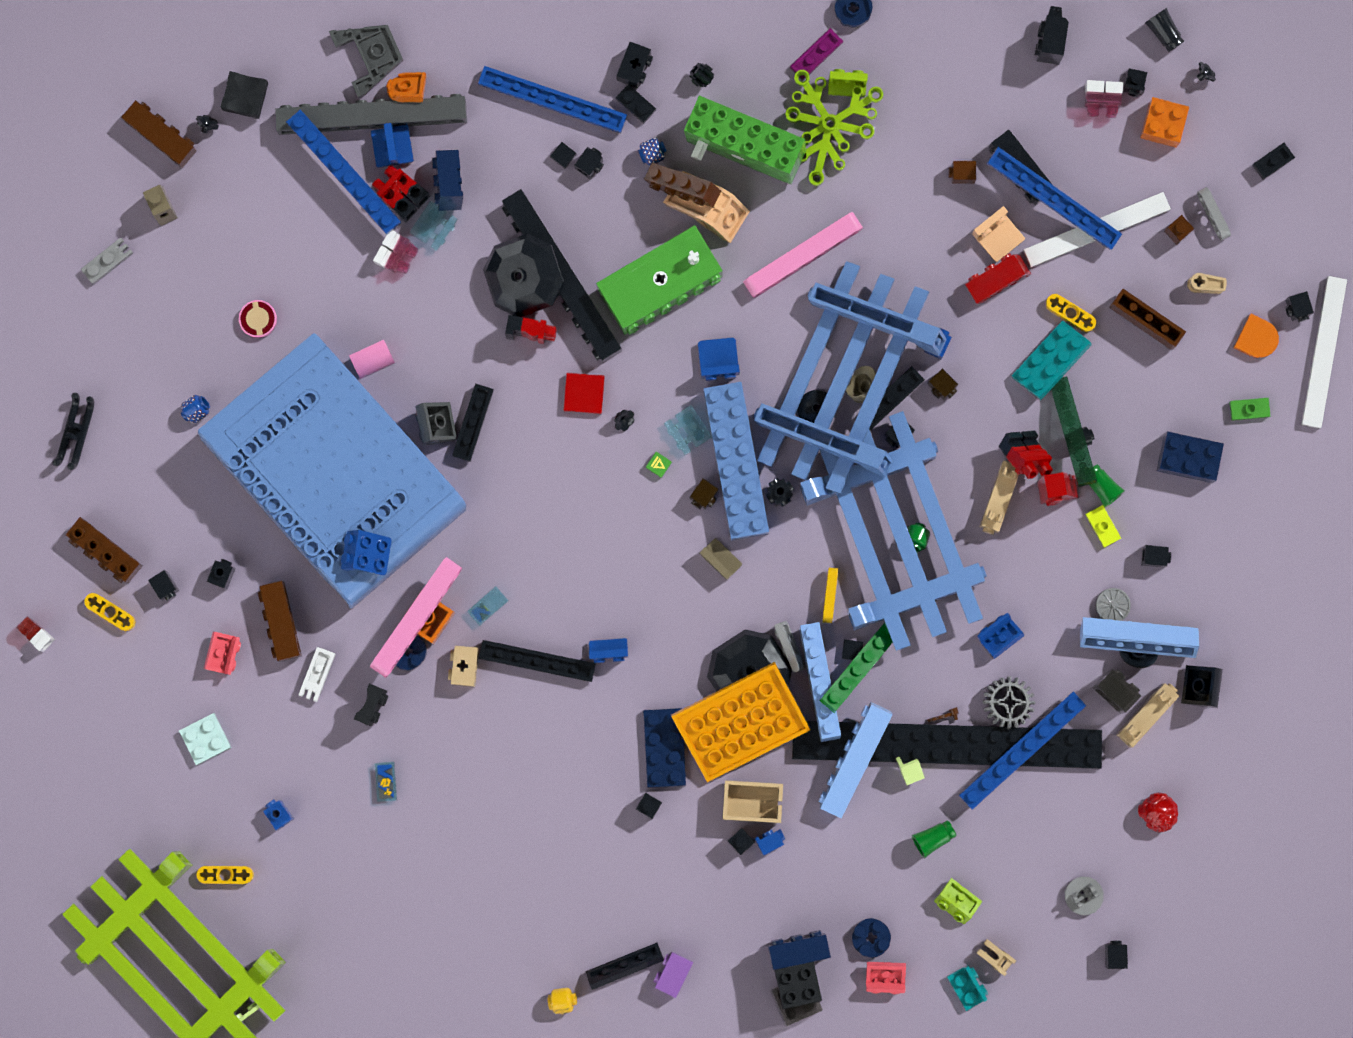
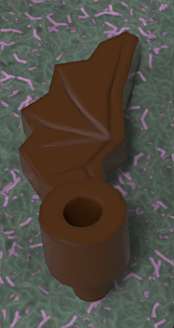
M956 707L949 709L950 713L929 718L927 721L931 722L953 716L955 721L958 720L957 714L959 712Z

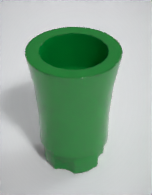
M1098 464L1083 475L1104 508L1112 504L1125 492Z
M947 820L911 836L917 850L925 859L957 835L951 823Z

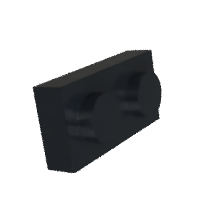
M629 84L616 97V100L643 124L656 111V108Z
M1284 142L1253 163L1252 166L1262 180H1264L1292 161L1295 156Z

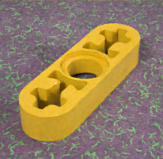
M1052 294L1047 298L1045 305L1050 312L1082 332L1087 333L1095 328L1096 319L1088 312L1058 294ZM1050 299H1057V303L1060 306H1063L1064 303L1066 304V306L1062 310V313L1059 312V310L1061 309L1060 307L1055 306L1053 308L1051 306L1052 303L1050 302ZM1073 308L1076 311V316L1068 318L1065 313L1066 309ZM1080 313L1083 315L1081 319H1083L1084 321H1086L1087 319L1091 320V327L1087 326V328H1085L1083 326L1084 322H1082L1081 320H1079L1078 323L1075 322L1078 319Z
M828 568L822 623L832 624L838 568Z
M90 593L86 596L84 600L85 606L95 614L123 631H130L135 627V618L99 594ZM97 597L96 601L103 605L102 608L96 605L91 607L90 599ZM108 607L115 609V615L111 618L105 615V610ZM120 612H122L120 617L124 619L130 618V626L126 625L123 627L124 623L117 619Z
M203 866L197 871L198 881L204 884H247L254 878V872L248 866ZM205 869H207L208 873H215L214 869H217V881H214L215 877H207V880H205L201 873L205 872ZM223 869H227L231 873L227 881L222 880L220 877V872ZM234 869H237L236 873H243L245 869L246 873L250 874L246 881L243 880V877H236L237 881H233L235 877Z

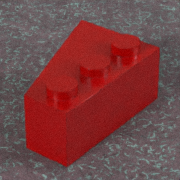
M1009 253L1001 258L1002 262L995 265L993 263L984 269L986 272L981 275L977 273L968 278L969 282L965 285L976 304L983 303L1008 286L1016 284V281L1024 276L1028 277L1031 275L1021 255H1011Z
M1061 472L1044 475L1037 481L1041 504L1046 503V506H1054L1063 500L1079 498L1075 475Z

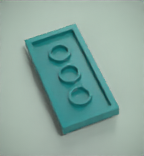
M1062 320L1013 373L1012 378L1039 400H1042L1092 344Z

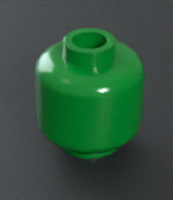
M922 523L909 525L907 529L918 553L926 549L930 538V531Z

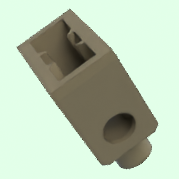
M157 185L143 192L148 206L160 226L178 219L162 185Z

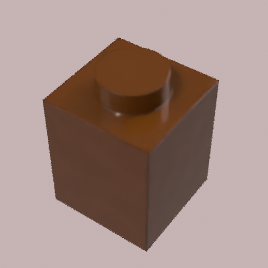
M953 161L952 167L948 168V178H952V184H975L976 161Z
M1181 215L1164 232L1178 245L1194 230V227Z

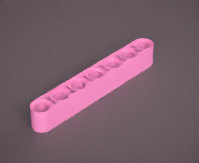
M851 212L745 279L743 283L752 297L755 298L861 231L863 227L855 214Z
M447 557L441 562L379 651L370 668L383 677H388L460 574L461 566Z

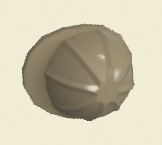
M862 366L851 377L846 394L855 402H864L876 375L875 370L870 366Z

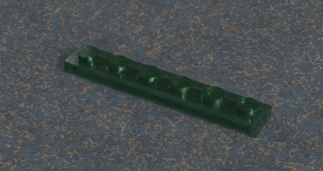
M1062 377L1051 389L1077 484L1078 487L1097 483V478L1068 377Z

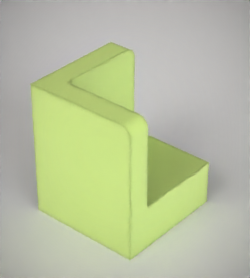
M900 757L896 758L906 785L925 778L918 759L903 764Z

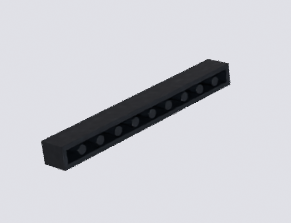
M522 189L502 200L504 206L501 209L506 217L510 216L514 221L511 225L516 233L521 232L522 235L529 233L552 245L564 280L558 296L560 295L564 301L561 304L567 313L570 311L574 318L571 320L577 329L580 327L584 334L581 336L585 343L592 345L594 350L591 352L597 361L600 359L604 363L622 352L619 343Z

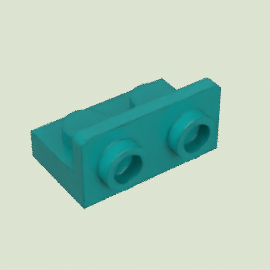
M968 965L947 976L966 1011L987 1001L986 995H988L984 985L978 984L976 978L979 976L973 967L969 968Z

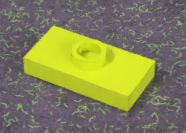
M1103 505L1085 514L1103 548L1121 539Z

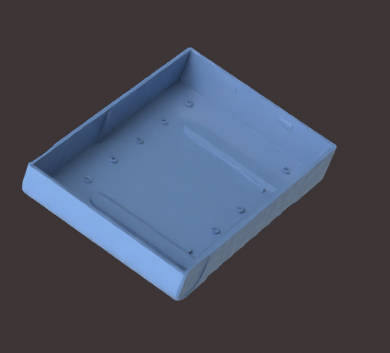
M315 333L310 335L198 430L201 441L324 580L338 592L349 605V608H354L466 511V503L459 493ZM362 530L391 538L389 561L385 575H377L360 570L346 571L341 569V557L344 553V538L347 531Z

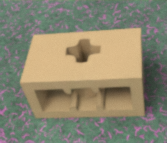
M455 646L454 650H451L450 661H453V667L449 669L448 680H451L452 685L475 687L479 648ZM462 661H465V664L468 665V668H464V672L458 667L459 664H462Z

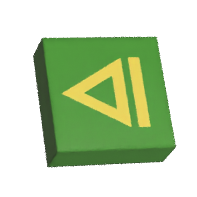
M655 452L646 468L662 478L672 464V461Z

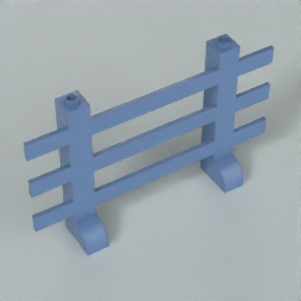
M847 261L834 289L815 283L814 287H811L809 290V302L813 306L824 309V312L780 410L761 403L760 408H757L754 414V421L759 426L771 430L759 455L758 462L772 467L785 436L805 443L791 475L806 480L819 450L826 451L839 457L826 489L839 494L854 463L884 478L888 474L893 462L889 454L863 441L907 342H913L923 350L940 356L947 340L940 328L917 320L929 291L915 286L903 314L883 307L895 279L880 274L869 300L859 299L849 295V292L860 270V266ZM840 315L859 323L816 420L812 423L796 417L795 413ZM875 328L891 334L893 337L850 434L845 436L830 430L829 427L871 332Z
M903 411L889 416L900 444V449L888 453L893 462L887 476L909 468L949 574L927 581L887 476L884 478L857 464L852 466L841 493L833 492L826 489V486L839 457L820 450L829 475L812 478L800 483V489L807 506L837 495L876 597V601L860 604L848 609L847 613L854 631L884 620L896 651L911 646L899 614L917 607H921L932 638L947 632L935 602L944 597L957 593L968 624L983 619L971 587L984 583V578L987 577L984 567H980L979 563L963 567L923 464L936 459L937 445L935 441L931 442L930 438L915 443ZM868 430L863 442L876 447L870 430ZM870 482L874 484L913 586L892 595L851 490Z

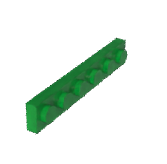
M885 622L819 700L833 713L837 711L893 643Z

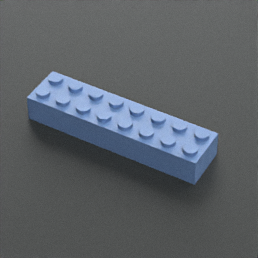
M742 382L704 388V397L731 541L769 534Z

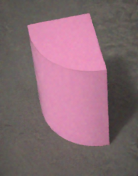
M384 340L349 355L360 379L395 363Z

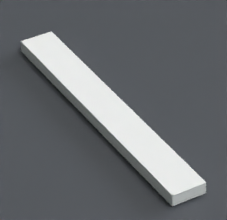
M1164 192L1100 219L1116 230L1121 231L1170 211L1171 208ZM1077 227L1026 248L1023 252L1030 268L1096 240Z
M1327 277L1301 423L1303 426L1319 429L1322 427L1347 279Z

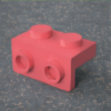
M213 631L204 669L231 675V672L236 667V653L239 652L241 642H239L240 637Z
M867 962L866 991L874 994L881 992L891 994L905 993L906 963Z

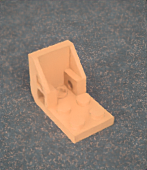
M719 186L717 187L721 190V193L714 208L706 205L700 206L691 200L685 201L676 195H667L663 201L666 206L693 217L703 227L729 243L732 242L750 212L732 193Z

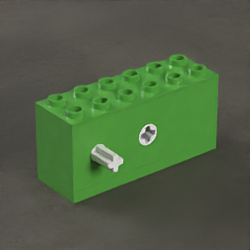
M700 95L684 129L687 142L696 145L691 155L694 159L701 161L705 151L708 150L792 185L806 152L804 138Z
M696 225L600 280L596 283V286L623 334L629 333L631 335L639 330L638 327L640 325L652 323L657 315L661 314L663 316L669 313L674 305L678 304L680 306L688 301L687 298L691 295L698 296L705 291L704 288L708 285L712 287L721 282L720 278H722L723 270Z

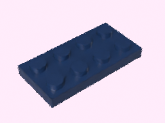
M682 708L643 710L647 788L686 786L684 739L671 717V714Z

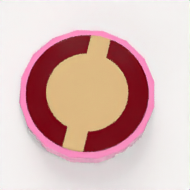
M253 300L242 307L239 313V324L247 335L253 338H263L270 335L276 327L277 314L269 303L263 300Z

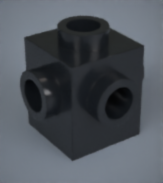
M777 478L768 483L770 487L767 488L768 493L766 497L771 504L774 503L776 507L778 505L783 507L791 502L790 498L793 497L792 492L795 490L789 481L786 482L784 478L782 480ZM778 488L784 490L782 495L777 494Z

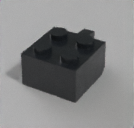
M1051 6L1045 20H1041L1037 37H1040V39H1038L1034 55H1037V62L1059 65L1064 56L1069 22L1066 18L1062 17L1061 7Z

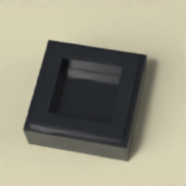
M561 142L550 158L566 169L577 153Z
M844 639L842 659L853 660L863 649V642Z

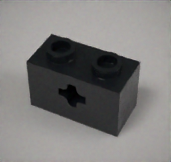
M629 42L616 76L617 81L629 84L635 88H638L640 83L643 84L647 73H644L646 66L650 67L653 60L651 49ZM636 62L639 63V66L634 69L632 65H635Z

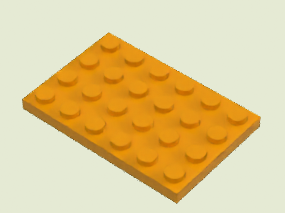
M775 662L671 714L707 782L810 731L807 721Z

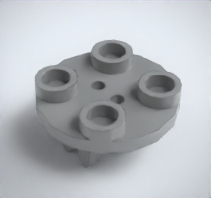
M1090 877L1073 879L1064 891L1067 906L1079 915L1095 913L1103 902L1104 893L1101 885Z

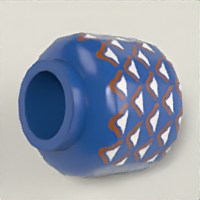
M656 138L641 143L638 150L643 164L647 163L649 166L651 163L656 164L663 161L665 158L664 153L667 152L663 141L659 142Z
M193 395L182 403L181 416L185 421L197 423L209 415L210 405L205 397Z

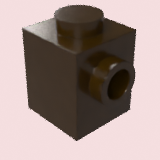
M942 368L928 382V385L932 388L931 392L936 398L939 399L941 397L944 400L946 397L950 399L957 392L955 388L958 386V383Z
M702 478L690 496L691 504L699 510L701 508L706 510L708 506L711 508L717 500L715 495L719 489Z

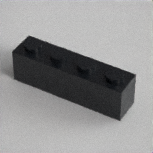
M1009 129L991 142L989 146L991 155L999 147L1051 183ZM1022 189L1026 193L1024 196L1030 204L1033 203L1036 206L1041 202Z

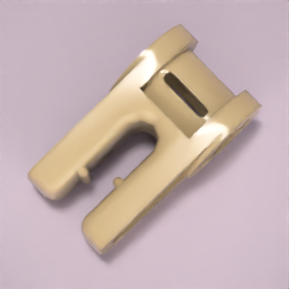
M1203 273L1194 274L1187 282L1188 289L1193 293L1221 294L1226 290L1227 285L1226 278ZM1196 279H1198V283H1201L1200 286H1197V283H1194Z
M986 939L984 945L990 951L996 953L998 959H993L987 952L978 949L976 953L991 964L999 973L1006 976V971L1012 963H1016V960Z

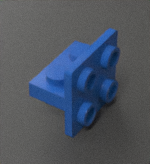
M391 123L384 124V129L371 131L377 168L414 162L408 125L393 127Z

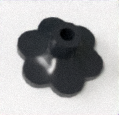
M1199 62L1200 73L1197 75V78L1200 81L1205 78L1212 82L1216 81L1215 73L1211 70L1210 66Z
M208 115L197 116L196 118L197 124L202 127L201 132L208 133L212 129L217 130L219 127L218 121Z
M631 410L618 412L614 419L615 429L628 430L629 426L635 421L633 418L634 412Z

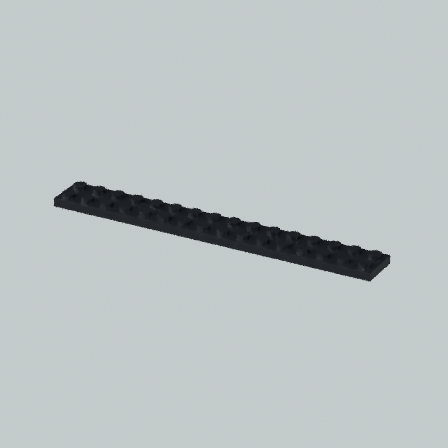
M807 721L810 731L794 738L792 741V759L838 761L839 757L843 758L846 752L844 747L847 741L852 740L854 736L852 731L857 722H839L840 739L821 742L817 721ZM888 723L870 762H897L896 758L900 757L902 763L918 759L919 763L992 765L1032 728L1011 727L1008 729L1007 727ZM1061 729L1021 766L1102 769V730Z

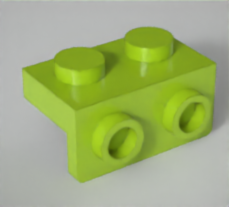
M843 69L830 71L828 95L852 97V88L855 85H860L863 88V95L861 97L864 98L866 96L868 74L861 70H854L852 73L845 72ZM856 88L854 90V93L860 94L861 90L859 88Z

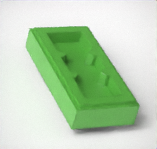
M1269 398L1229 402L1231 421L1271 417Z

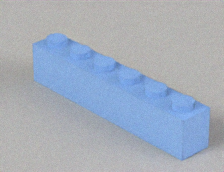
M1083 617L1080 627V647L1196 658L1199 649L1198 628Z
M820 623L800 625V636L820 740L824 742L840 739L841 732L837 711L833 713L819 701L832 686Z
M870 702L869 706H864L861 712L863 718L860 723L857 722L852 731L854 736L852 740L847 741L844 747L846 752L843 758L839 757L835 767L838 769L835 775H830L827 782L829 787L826 792L823 791L818 800L820 802V809L839 818H842L892 717L891 711Z

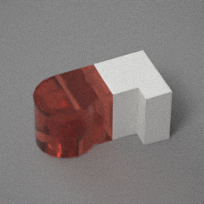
M29 616L17 626V629L41 652H44L55 640Z

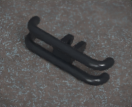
M76 392L71 395L72 404L57 457L52 462L54 466H60L64 460L69 440L77 441L72 460L67 465L69 470H74L79 463L95 405L94 398L91 396L87 397V406L82 425L75 423L80 403V396Z

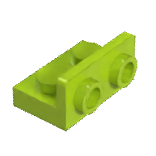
M952 878L934 899V902L940 909L947 911L957 922L966 924L972 918L982 903L980 899Z

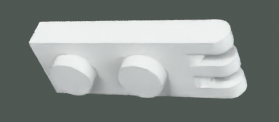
M319 647L316 648L299 696L303 697L305 690H307L306 698L310 700L312 693H315L313 701H318L335 658V653Z

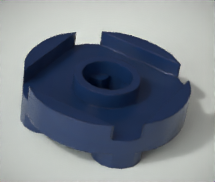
M836 0L834 11L836 18L843 26L855 28L869 21L873 6L871 0ZM851 4L859 7L855 13L848 9L851 7Z
M417 635L409 646L410 649H413V653H409L408 657L404 653L396 667L402 670H413L422 664L427 655V647L420 636Z
M867 918L860 921L854 928L852 943L861 955L870 958L878 957L890 946L891 934L888 927L882 921ZM870 932L877 936L874 939V943L866 941V937L869 936L868 933Z

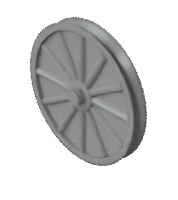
M1118 588L1104 590L1096 600V611L1102 619L1122 621L1128 616L1131 609L1128 595Z

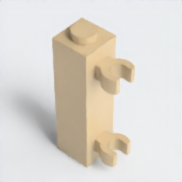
M1004 460L1001 463L979 526L983 528V532L991 535L994 532L998 533L1000 531L1019 476L1015 472L1016 468L1010 462Z
M1166 683L1161 684L1116 735L1127 746L1133 748L1177 700L1179 695L1176 692L1178 690L1170 683L1168 685Z

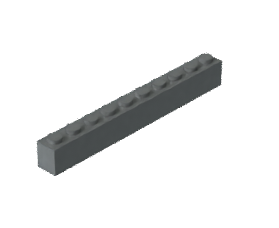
M451 94L450 97L433 95L431 98L423 99V102H397L376 99L375 102L357 100L356 103L348 104L347 101H340L335 105L323 102L318 103V106L300 104L299 107L282 105L280 108H275L276 131L279 135L296 134L286 121L300 109L320 132L384 128L386 123H391L393 127L408 125L409 127L467 123L466 98L461 96V94Z

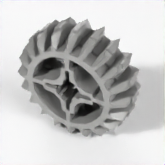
M1011 676L1007 677V682L1001 677L999 678L1000 684L996 680L993 681L995 688L987 687L991 694L984 693V696L989 698V700H983V704H989V707L984 708V711H991L987 717H995L992 722L993 724L1000 720L999 727H1003L1006 722L1007 728L1010 729L1011 722H1013L1014 727L1017 728L1019 727L1018 720L1021 724H1025L1026 722L1023 717L1031 718L1027 711L1034 712V709L1029 707V705L1035 704V701H1029V698L1034 697V693L1028 695L1027 691L1031 687L1028 686L1024 689L1023 686L1026 682L1022 681L1019 685V678L1017 677L1013 682H1011ZM1002 687H1006L1004 698L994 699L997 691ZM1012 687L1021 692L1024 700L1014 697ZM1007 697H1010L1011 701L1018 703H1014L1011 705V708H1008V704L1000 702L1008 700ZM994 705L1002 706L1005 709L1006 718L997 713ZM1024 706L1022 712L1017 717L1012 718L1014 707Z

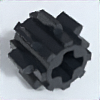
M697 63L690 71L691 82L697 87H707L714 78V73L711 72L713 68L707 64Z

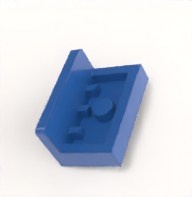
M1006 613L999 616L989 627L983 628L977 637L982 646L995 659L1025 635L1011 619V616Z
M626 638L589 641V659L594 660V663H605V659H613V662H620L628 658Z

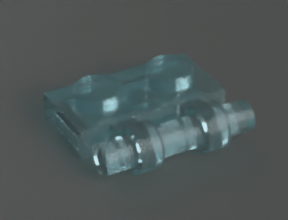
M430 201L411 229L410 234L425 244L432 238L434 242L431 247L437 251L440 245L443 246L448 233L455 228L454 224L458 219L451 215L447 221L444 219L447 211H439L438 205ZM441 224L444 227L439 235H437L434 231Z
M691 405L675 415L678 420L677 424L674 425L670 419L664 423L668 429V434L673 436L677 442L676 446L679 450H682L684 455L691 452L688 447L689 443L692 442L697 448L712 438ZM681 428H683L686 434L688 435V437H686L685 439H683L680 433L678 432V430Z

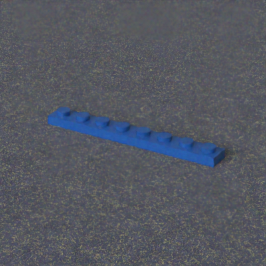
M484 66L478 82L480 86L620 134L627 118V114Z
M301 109L286 121L386 235L401 224V221Z
M997 147L986 164L1109 250L1113 249L1121 237L1122 233L1001 148Z
M1074 691L1070 693L959 794V797L973 810L1086 707L1085 703Z

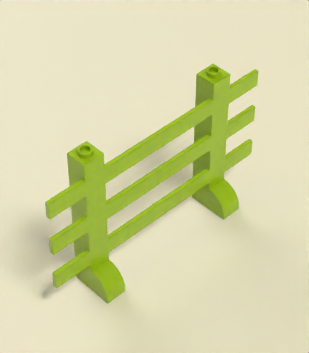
M129 848L118 860L142 885L125 900L101 876L91 888L114 913L98 928L74 903L62 914L86 939L75 950L78 954L77 958L83 964L87 963L89 965L102 956L179 1038H210L222 1026L234 1038H257L235 1015L250 998L274 1022L286 1011L263 987L286 963L285 960L274 949H269L247 971L169 889L193 866L180 851H172L160 864L159 869L153 873ZM157 900L236 982L221 998L200 979L141 917ZM128 928L139 937L208 1010L193 1026L174 1009L113 945Z

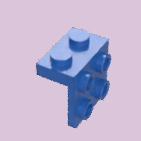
M735 338L702 340L698 342L701 379H706V381L717 380V377L733 379L740 374Z
M362 530L347 531L344 538L345 546L341 557V569L346 571L360 570L377 575H385L389 561L391 538Z

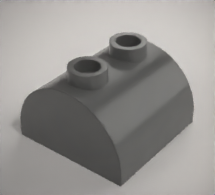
M450 402L421 403L415 406L416 420L420 430L419 437L423 445L440 444L457 439Z

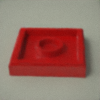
M567 373L564 411L602 414L605 376Z

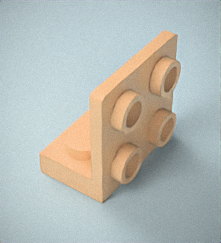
M1004 206L975 228L972 233L995 262L1001 260L1003 256L1007 255L1025 240V237L1006 216L1008 211Z

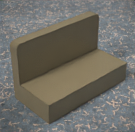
M717 538L713 539L699 553L726 580L742 566V563Z

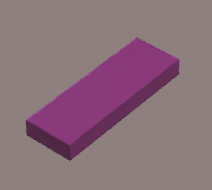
M830 28L790 66V69L794 73L799 70H805L810 75L843 43V40ZM804 75L799 77L802 81L806 79Z

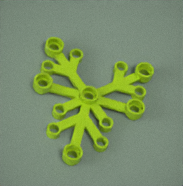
M799 70L795 73V82L797 85L803 86L808 95L795 91L792 94V99L795 103L805 102L814 104L821 117L800 113V110L794 106L789 107L785 115L786 119L791 123L804 121L819 125L813 130L802 134V138L805 135L811 136L809 141H805L806 144H810L813 138L824 132L822 140L807 148L805 152L806 158L802 159V162H806L809 156L819 151L816 167L809 174V181L813 186H820L824 182L822 171L827 152L833 160L836 170L842 171L845 168V161L840 159L830 142L831 134L837 141L839 150L843 153L850 149V144L843 138L839 130L860 134L865 140L871 139L875 133L874 127L871 124L865 123L857 126L841 121L852 114L866 116L867 119L874 120L877 117L876 109L863 107L872 102H880L883 99V90L880 87H872L868 92V96L859 101L863 95V88L860 85H855L852 88L850 107L837 115L828 114L820 101L823 88L826 87L825 78H816L814 91L809 83V73L805 70ZM801 75L806 77L804 82L799 81ZM823 80L824 85L818 86L817 82ZM856 88H859L861 90V93L855 94L854 90ZM875 92L880 95L877 99L872 97ZM800 94L801 99L795 100L794 96ZM874 111L875 115L873 117H869L868 112ZM792 112H795L797 114L796 118L794 119L790 117V114ZM828 121H833L834 123L832 127H828L826 124ZM869 129L871 133L864 135L863 131ZM846 143L848 145L847 149H841V144ZM839 161L843 163L841 168L836 166V163ZM819 176L820 181L815 182L813 177Z

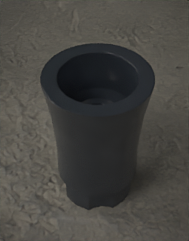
M1167 8L1145 22L1168 52L1184 43Z

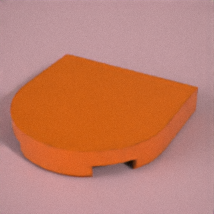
M426 72L400 73L398 77L390 79L386 85L388 96L397 102H423L427 78Z
M1250 313L1233 348L1253 358L1267 357L1276 350L1279 343V335L1276 328L1270 322Z

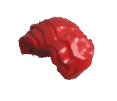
M1157 792L1151 794L1138 806V814L1146 821V826L1155 832H1167L1177 823L1178 806L1167 794Z

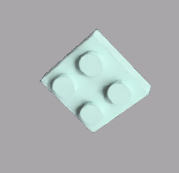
M215 713L179 730L196 765L232 748Z

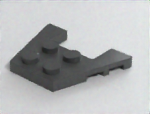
M388 25L329 31L336 48L355 41L369 74L351 82L359 99L403 61Z

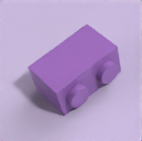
M673 951L671 955L667 954L662 963L665 966L662 973L658 971L653 981L657 983L655 988L676 998L693 961Z

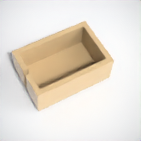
M725 780L723 820L781 823L782 805H778V801L782 802L783 784Z

